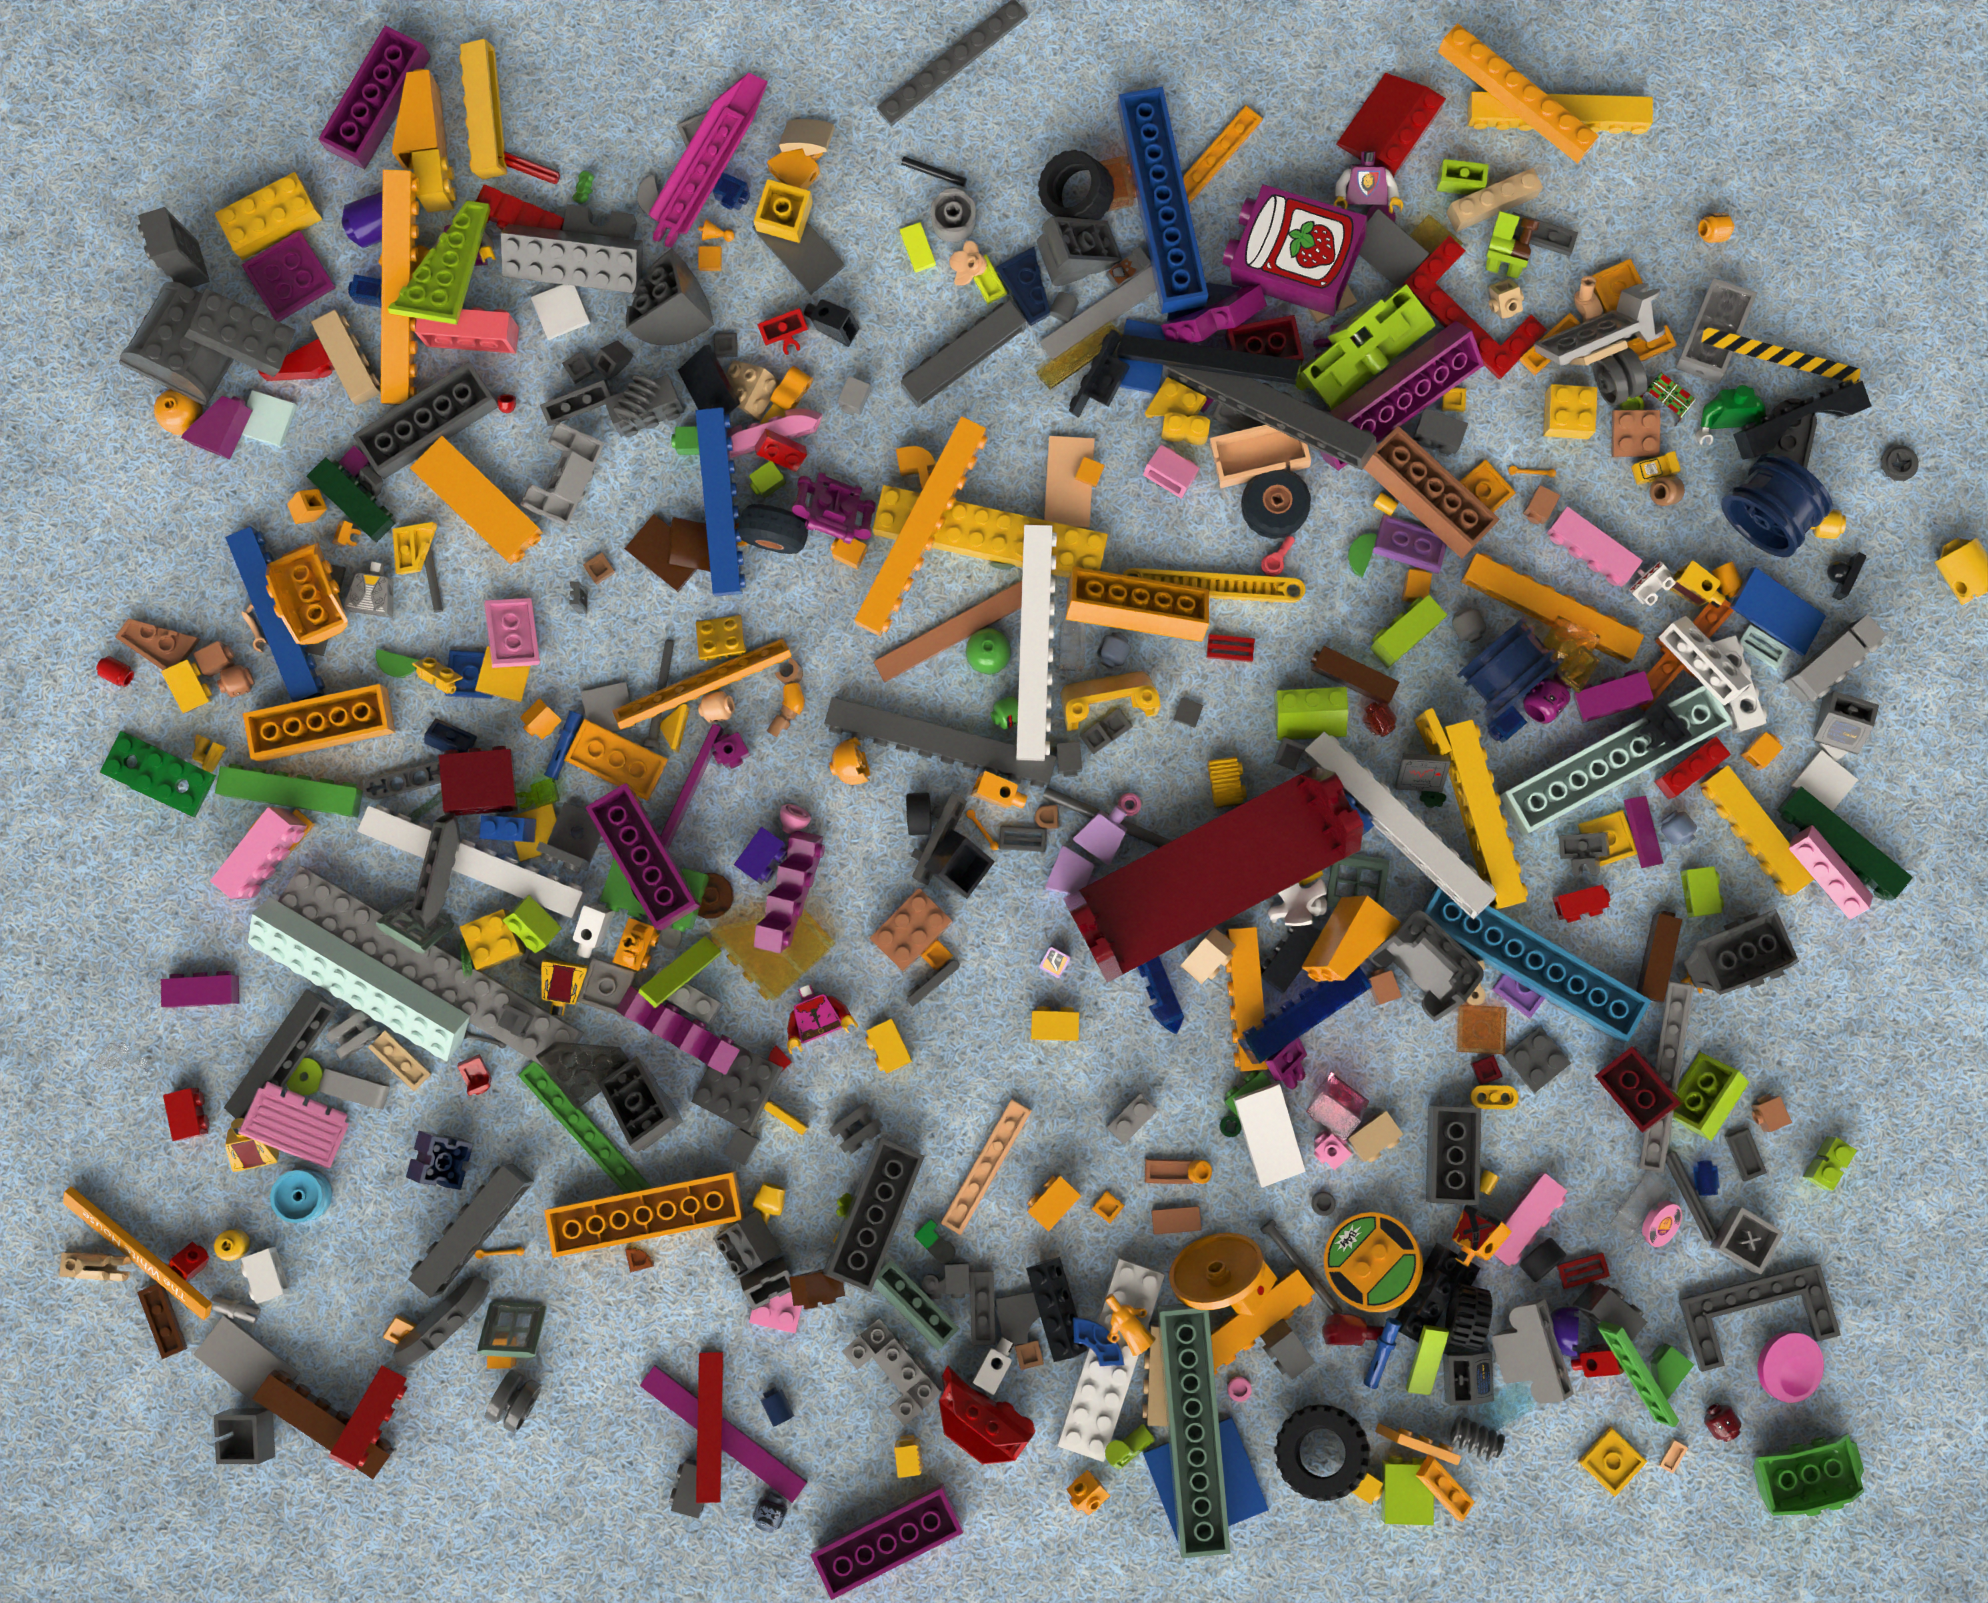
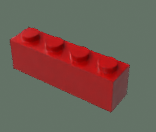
M381 1365L331 1450L329 1458L352 1470H355L357 1465L363 1466L370 1454L366 1451L369 1444H376L382 1433V1430L379 1429L383 1420L388 1422L395 1411V1408L391 1407L395 1399L401 1400L408 1387L404 1384L407 1378Z

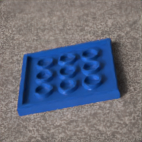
M1232 1416L1219 1421L1228 1526L1269 1510ZM1169 1442L1144 1451L1143 1455L1178 1542Z

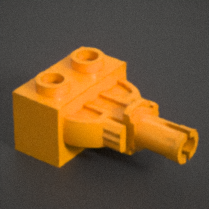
M628 918L612 962L643 972V969H647L650 965L652 956L649 953L652 946L655 947L660 937V934L657 933L658 930L654 926Z

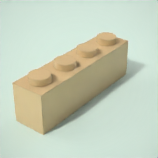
M1531 168L1452 202L1446 214L1455 232H1458L1497 215L1498 211L1504 212L1537 198L1543 186L1534 168Z
M333 310L311 321L351 401L357 406L381 394L377 387L381 385L374 372L370 373L368 367L371 364L364 353L360 354L358 347L361 345L355 334H350L348 328L351 325L346 316H340L336 310Z
M1150 1324L1148 1331L1156 1339L1149 1347V1355L1144 1354V1369H1148V1379H1143V1394H1147V1404H1142V1419H1146L1147 1426H1167L1159 1325Z

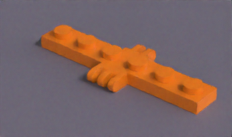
M1726 599L1719 608L1709 603L1693 623L1710 639L1734 610L1730 608L1731 603ZM1659 638L1655 642L1661 647L1660 652L1663 656L1646 675L1653 700L1651 703L1639 706L1644 711L1652 706L1682 670L1697 679Z

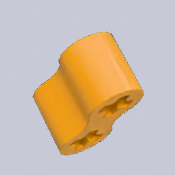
M792 366L782 382L774 390L770 401L785 411L795 409L803 395L812 385L813 378L796 366Z

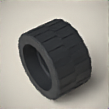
M1077 150L1063 151L1052 157L1040 174L1038 194L1041 203L1055 217L1099 220L1108 212L1111 202H1113L1115 188L1109 170L1086 152ZM1089 170L1091 186L1087 196L1079 204L1065 208L1062 202V191L1065 183L1073 174Z

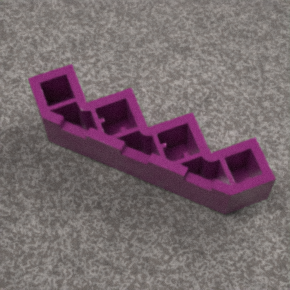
M796 831L789 837L787 859L778 866L776 888L767 895L765 918L756 925L754 947L781 953L791 945L795 927L803 913L807 894L814 883V875L825 852L823 836Z
M632 986L628 988L616 1009L617 1012L645 1027L651 1033L669 1041L680 1050L698 1058L707 1066L725 1075L727 1074L740 1049L733 1045L735 1042L733 1039L724 1034L721 1037L705 1029L707 1024L696 1018L693 1021L678 1013V1007L669 1002L666 1005L661 1003L655 1008L638 993L640 987L638 990Z

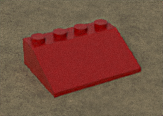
M1385 73L1336 145L1361 160L1362 151H1375V164L1383 165L1395 178L1441 111L1446 98L1427 86Z

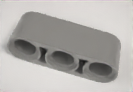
M331 1068L324 1069L318 1088L319 1092L381 1110L384 1109L390 1090L388 1085Z

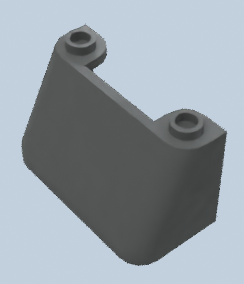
M1415 911L1409 915L1367 957L1379 968H1387L1394 962L1426 993L1422 1000V1008L1434 1022L1465 1003L1484 977V971L1480 964L1423 911Z

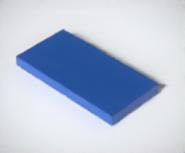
M1756 567L1750 569L1730 605L1731 609L1800 656L1806 655L1826 618V615Z

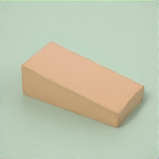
M1673 1438L1659 1466L1673 1474L1688 1447Z

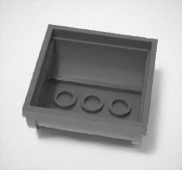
M166 282L161 287L157 299L131 342L121 353L119 363L207 406L234 359L184 337L202 293L182 283Z

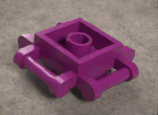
M820 471L815 483L808 476L798 478L797 486L799 489L797 499L792 506V512L806 519V529L811 531L815 529L837 537L847 544H851L854 536L864 540L871 537L872 529L870 525L872 514L876 509V503L873 500H860L862 487L858 485L854 487L829 478ZM807 492L811 494L808 507L805 504ZM857 511L863 513L860 526L855 524Z

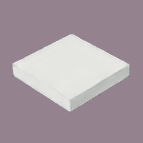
M562 284L531 297L548 340L590 324L575 286Z
M1820 750L1790 786L1793 789L1802 786L1833 811L1858 779L1823 750Z

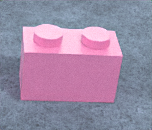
M1160 445L1148 462L1143 476L1182 499L1195 480L1200 468L1191 460L1184 459L1176 454L1173 449Z

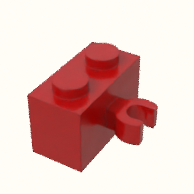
M801 308L757 324L765 346L783 339V352L785 355H789L787 349L789 344H794L796 350H800L799 342L794 340L792 336L809 329Z

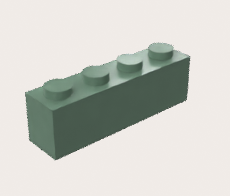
M892 1260L880 1270L874 1287L938 1351L960 1328Z

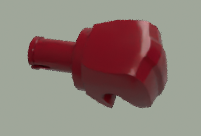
M1335 1313L1326 1318L1322 1327V1336L1325 1344L1329 1346H1362L1365 1340L1377 1341L1384 1327L1367 1325L1365 1319L1357 1315Z

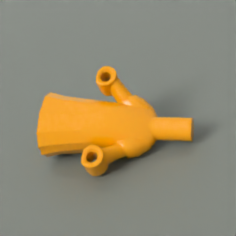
M1109 1294L1105 1301L1113 1310V1314L1111 1316L1112 1328L1107 1335V1339L1110 1342L1116 1343L1119 1340L1117 1333L1120 1330L1132 1355L1137 1356L1143 1353L1156 1339L1135 1317L1136 1315L1139 1318H1144L1147 1315V1311L1143 1308H1133L1127 1304L1120 1305L1115 1296Z

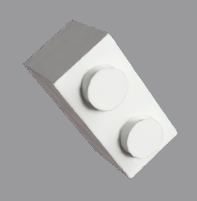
M276 1247L241 1258L243 1263L241 1264L242 1273L248 1278L250 1284L248 1288L249 1295L252 1300H255L256 1304L290 1292Z

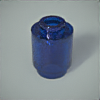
M1712 1160L1697 1161V1165L1693 1166L1695 1190H1698V1195H1718V1189L1720 1188L1718 1165L1712 1164Z

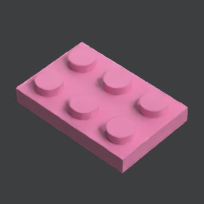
M532 599L485 600L484 608L492 668L539 665L540 659Z

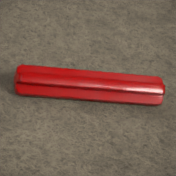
M503 152L507 167L552 184L559 182L560 173L558 171L509 152Z

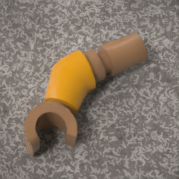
M792 658L789 659V664L793 666V673L790 676L784 677L781 672L775 673L776 677L785 684L783 686L784 699L781 703L783 705L780 709L781 714L780 716L776 715L767 729V732L776 738L782 729L787 730L791 725L789 721L791 719L794 720L797 714L800 715L805 705V698L799 684L803 677V669Z

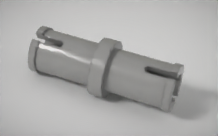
M215 1294L211 1298V1301L220 1303V1305L212 1304L211 1310L226 1314L228 1318L234 1319L236 1317L253 1324L258 1320L257 1317L250 1316L249 1313L259 1315L261 1311L259 1308L241 1304V1301L237 1299L232 1301Z

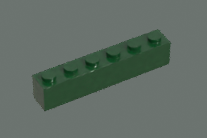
M1802 786L1793 789L1778 807L1777 811L1781 814L1782 820L1800 829L1799 833L1813 825L1864 885H1869L1874 889V895L1881 900L1896 899L1913 877Z

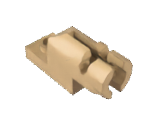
M61 1252L59 1277L126 1281L131 1271H119L117 1265L131 1264V1260L127 1256L112 1254Z

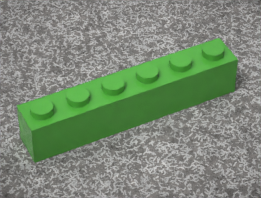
M229 763V767L220 766L215 794L358 818L363 790L356 788L357 784L343 782L342 786L335 785L334 780L320 778V781L316 782L311 781L312 777L299 774H297V778L288 777L289 773L274 771V775L267 774L266 769L252 767L251 771L243 770L244 766L231 763Z

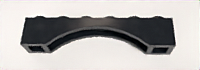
M1850 379L1838 384V389L1828 388L1819 392V397L1815 399L1811 396L1800 400L1799 406L1789 405L1780 409V414L1776 416L1774 413L1768 414L1760 418V423L1750 422L1741 426V431L1734 433L1733 436L1742 460L1755 458L1773 450L1784 432L1794 422L1808 414L1825 413L1844 417L1871 407L1863 380L1853 382Z

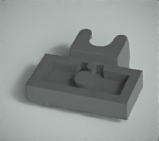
M1608 832L1558 836L1560 859L1572 858V873L1574 876L1583 873L1584 864L1588 865L1592 875L1600 873L1599 857L1610 855Z

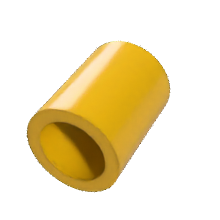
M1381 492L1373 506L1391 516L1399 502Z
M1485 1169L1480 1177V1192L1490 1196L1500 1177Z

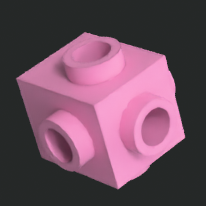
M1329 1128L1327 1131H1321L1314 1138V1155L1323 1164L1327 1162L1334 1170L1352 1155L1350 1147L1346 1144L1348 1140L1340 1131L1335 1133L1332 1128Z

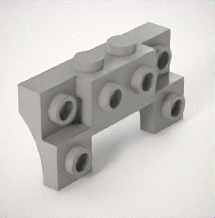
M557 422L548 443L563 452L545 491L533 484H529L520 505L562 526H568L578 503L584 498V489L587 482L594 475L593 468L604 443L561 422Z
M879 1317L842 1352L857 1370L871 1358L876 1361L902 1392V1395L889 1406V1409L906 1426L931 1401L941 1394L942 1390L924 1370L926 1365L920 1357L916 1356L914 1358L908 1351L911 1348L902 1337L898 1339Z

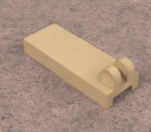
M387 1030L368 1047L413 1091H416L432 1074Z

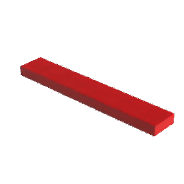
M723 1352L699 1353L696 1503H721Z

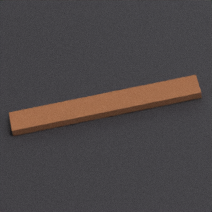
M1022 581L874 661L873 663L884 683L963 641L978 630L985 629L1021 609Z

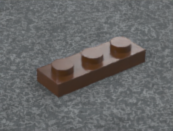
M157 1283L137 1292L161 1358L165 1359L188 1349L166 1289Z

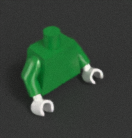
M1740 385L1737 389L1721 390L1703 408L1700 424L1702 429L1696 433L1697 441L1702 445V441L1706 437V443L1708 445L1712 444L1713 436L1709 433V428H1737L1750 422L1760 423V418L1766 416L1764 402L1758 395H1755L1753 388H1749L1746 385Z

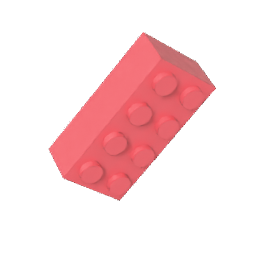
M473 307L471 310H461L457 325L417 318L415 333L426 347L516 354L519 327L506 310L495 309L493 312Z

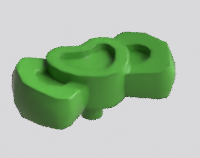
M582 171L578 175L577 192L572 196L573 200L578 204L585 203L588 200L589 193L593 192L590 188L594 175L589 171Z

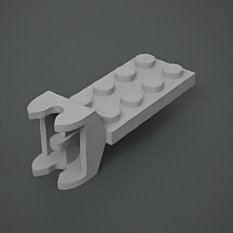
M1643 283L1622 290L1616 311H1609L1535 343V352L1559 365H1565L1577 357L1589 355L1598 348L1607 347L1612 342L1629 338L1631 335L1646 342L1661 337L1665 334V327L1654 328L1651 304L1652 300L1661 295L1660 289L1647 291L1649 284Z

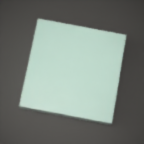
M252 390L246 406L253 411L242 435L282 448L297 405Z

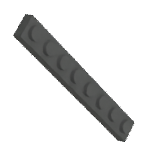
M1010 0L877 106V111L890 126H893L1026 20L1028 13L1016 0Z

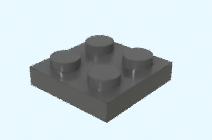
M1541 1026L1537 1027L1503 1055L1533 1093H1536L1571 1064Z

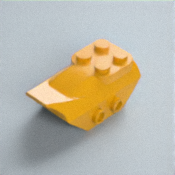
M318 542L313 545L306 544L283 554L280 559L267 564L265 576L268 585H266V589L276 603L273 605L276 615L282 618L296 644L305 645L322 642L343 632L348 623L338 596L340 588L335 579L332 580L330 575L333 572L329 561L324 559Z

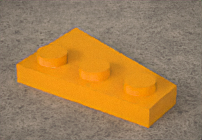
M1381 1423L1377 1424L1376 1433L1398 1444L1455 1465L1459 1464L1461 1456L1452 1452L1454 1448L1442 1442L1437 1446L1432 1444L1433 1439L1423 1435H1419V1438L1412 1436L1413 1432L1399 1427L1396 1430Z

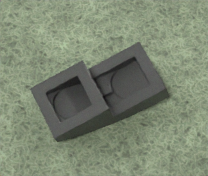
M1118 708L1081 734L1080 737L1092 754H1095L1133 726L1122 710Z

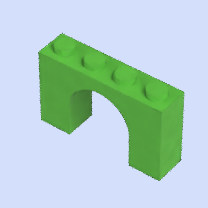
M614 858L600 901L606 903L605 908L619 912V909L622 908L628 910L627 915L641 919L642 915L647 916ZM683 868L682 874L701 905L709 876ZM700 908L673 923L671 928L685 932L686 928L693 930Z

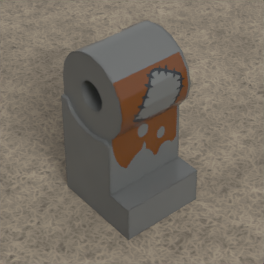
M1138 246L1124 260L1114 265L1106 273V276L1117 290L1151 266V261L1140 246Z

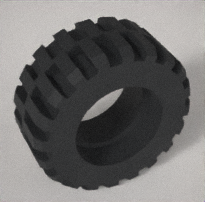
M1323 1404L1305 1406L1303 1409L1292 1413V1416L1283 1422V1427L1276 1436L1277 1446H1274V1454L1277 1455V1461L1275 1462L1277 1469H1280L1282 1473L1281 1477L1296 1493L1298 1492L1305 1498L1317 1501L1336 1500L1355 1491L1361 1481L1365 1479L1371 1460L1369 1459L1370 1444H1368L1365 1430L1359 1425L1360 1423L1343 1409ZM1313 1430H1331L1341 1438L1345 1446L1344 1463L1333 1475L1326 1477L1314 1475L1302 1463L1300 1446L1304 1437Z

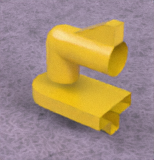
M196 734L192 758L202 764V769L213 772L226 747L213 742L208 753L205 754L211 740Z

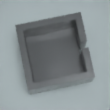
M231 1408L214 1415L215 1437H221L233 1432V1435L215 1442L216 1464H260L275 1457L273 1412L267 1408Z

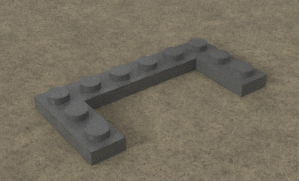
M1816 1263L1679 1299L1699 1371L1703 1372L1725 1366L1712 1318L1798 1295L1802 1296L1815 1341L1841 1336L1820 1264Z

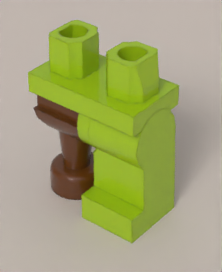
M1498 211L1485 255L1488 257L1485 270L1498 273L1500 263L1503 261L1509 263L1506 276L1518 279L1523 267H1527L1531 254L1529 244L1533 230H1538L1540 222L1522 218L1520 224L1524 228L1519 240L1513 239L1520 217Z

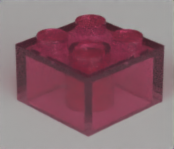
M1331 1072L1314 1092L1306 1112L1314 1121L1326 1126L1334 1136L1340 1137L1345 1141L1362 1121L1369 1100Z

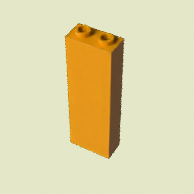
M443 436L410 467L421 480L510 565L521 561L525 556V551L530 546H535L541 540L543 532Z

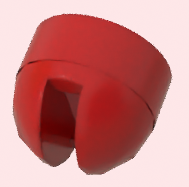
M510 394L498 396L497 404L499 410L506 414L514 411L516 397Z

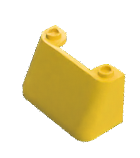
M1135 671L1065 685L1060 692V700L1066 731L1078 730L1079 722L1088 716L1089 704L1127 697L1131 698L1132 708L1141 709L1146 717L1158 715L1161 707L1159 694L1150 676L1143 671Z

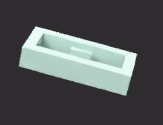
M1751 624L1747 626L1739 640L1743 645V650L1775 670L1779 668L1790 650ZM1752 633L1753 635L1760 638L1767 644L1779 650L1781 654L1779 655L1776 652L1772 651L1764 644L1750 637L1749 634ZM1745 641L1751 643V644L1754 645L1755 647H1757V648H1759L1760 650H1762L1763 652L1767 653L1768 655H1770L1771 657H1773L1774 659H1776V661H1774V660L1771 659L1770 657L1766 656L1765 654H1763V653L1760 652L1759 650L1755 649V648L1752 647L1751 645L1747 644Z

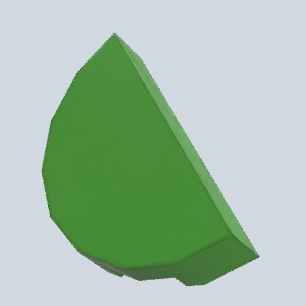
M1377 534L1361 535L1354 540L1349 548L1347 556L1354 574L1361 578L1372 556Z
M376 649L375 658L377 664L387 675L394 678H405V676L411 675L416 671L417 667L413 666L412 663L419 661L418 659Z

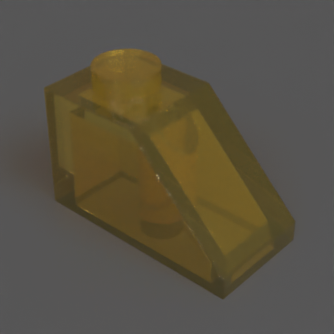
M1582 645L1565 657L1557 673L1564 682L1577 693H1580L1600 659Z

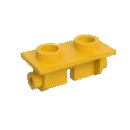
M425 657L412 663L413 666L417 667L416 673L419 678L432 685L436 682L435 687L446 694H453L456 691L455 682L463 679L461 675L454 672L451 668H447L431 657Z

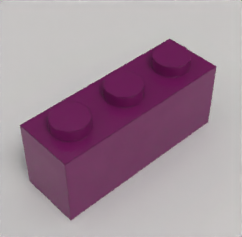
M216 971V976H208V972L193 973V977L184 978V974H169V979H161V1007L163 1008L239 1004V976L231 975V971Z

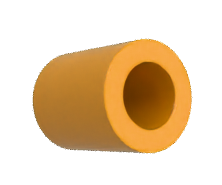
M1731 561L1711 571L1712 575L1721 582L1719 585L1721 593L1724 596L1728 595L1729 598L1736 596L1743 583L1736 566Z

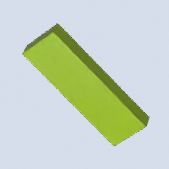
M1423 1326L1405 1387L1408 1393L1431 1395L1449 1335L1447 1328Z

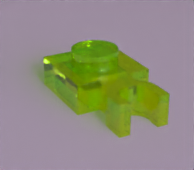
M553 778L531 784V792L523 791L516 793V796L519 798L526 796V802L519 804L521 809L529 808L533 803H535V807L539 808L560 801L556 782Z

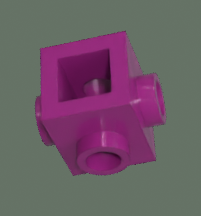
M738 732L731 736L725 734L717 739V743L713 744L716 750L712 752L718 765L723 763L725 768L729 766L731 769L736 768L744 763L743 759L751 756ZM729 749H733L731 753L727 754Z

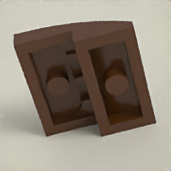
M672 517L668 538L671 541L667 563L711 572L706 524Z

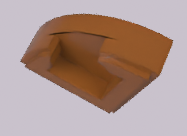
M637 1248L625 1249L630 1273L654 1267L653 1260L643 1250L640 1251Z

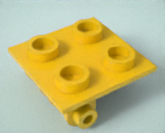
M741 615L696 622L698 656L700 660L708 662V660L717 659V656L721 660L724 655L727 659L729 655L731 657L741 656L746 653Z

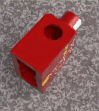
M1607 1343L1589 1346L1580 1352L1577 1357H1571L1573 1370H1583L1584 1376L1587 1378L1620 1375L1624 1372Z

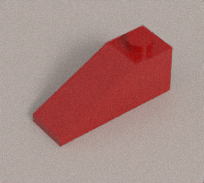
M318 338L286 355L281 369L275 377L259 370L258 372L266 381L302 380L328 377L335 368Z

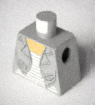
M371 562L369 574H355L344 603L345 609L355 613L393 618L394 582L390 578L383 576L384 564Z

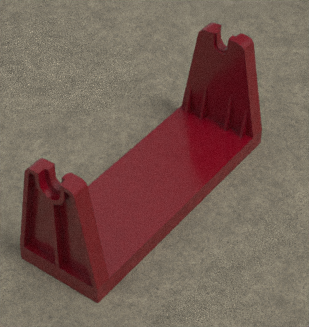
M1314 766L1064 897L1063 900L1106 982L1108 983L1360 851L1364 824L1357 810H1354L1346 799L1343 792L1344 786L1338 775L1333 771Z

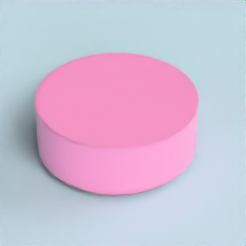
M1236 1376L1228 1382L1227 1392L1233 1400L1242 1402L1250 1397L1252 1387L1246 1378Z

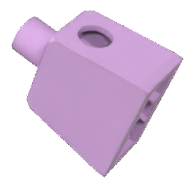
M1117 805L1109 815L1100 810L1076 833L1073 841L1109 866L1127 831V828L1121 824L1127 812Z
M1062 846L1045 889L1072 894L1100 878L1091 875L1094 864L1067 847Z

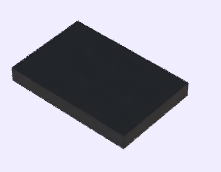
M704 345L678 369L698 410L724 408L726 414H730L741 404L710 345Z

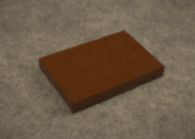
M653 514L624 549L675 591L679 592L698 569L667 563L671 541L668 538L671 527Z

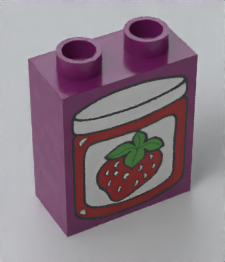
M1262 184L1257 199L1247 197L1242 206L1239 224L1246 227L1241 240L1231 238L1224 252L1222 264L1230 267L1232 284L1241 288L1260 284L1264 295L1335 317L1366 237L1367 216Z

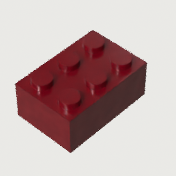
M1295 315L1238 325L1236 328H1229L1226 331L1225 340L1228 350L1301 360L1302 365L1304 355Z
M1631 1046L1595 1075L1597 1080L1642 1133L1647 1132L1684 1103L1636 1046Z

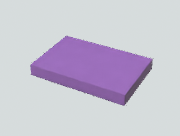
M1383 514L1372 553L1439 574L1447 545L1428 528Z
M1505 974L1500 977L1491 989L1529 1019L1545 999Z

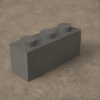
M607 379L540 404L548 426H551L557 422H562L605 405L603 399L611 397L613 394Z

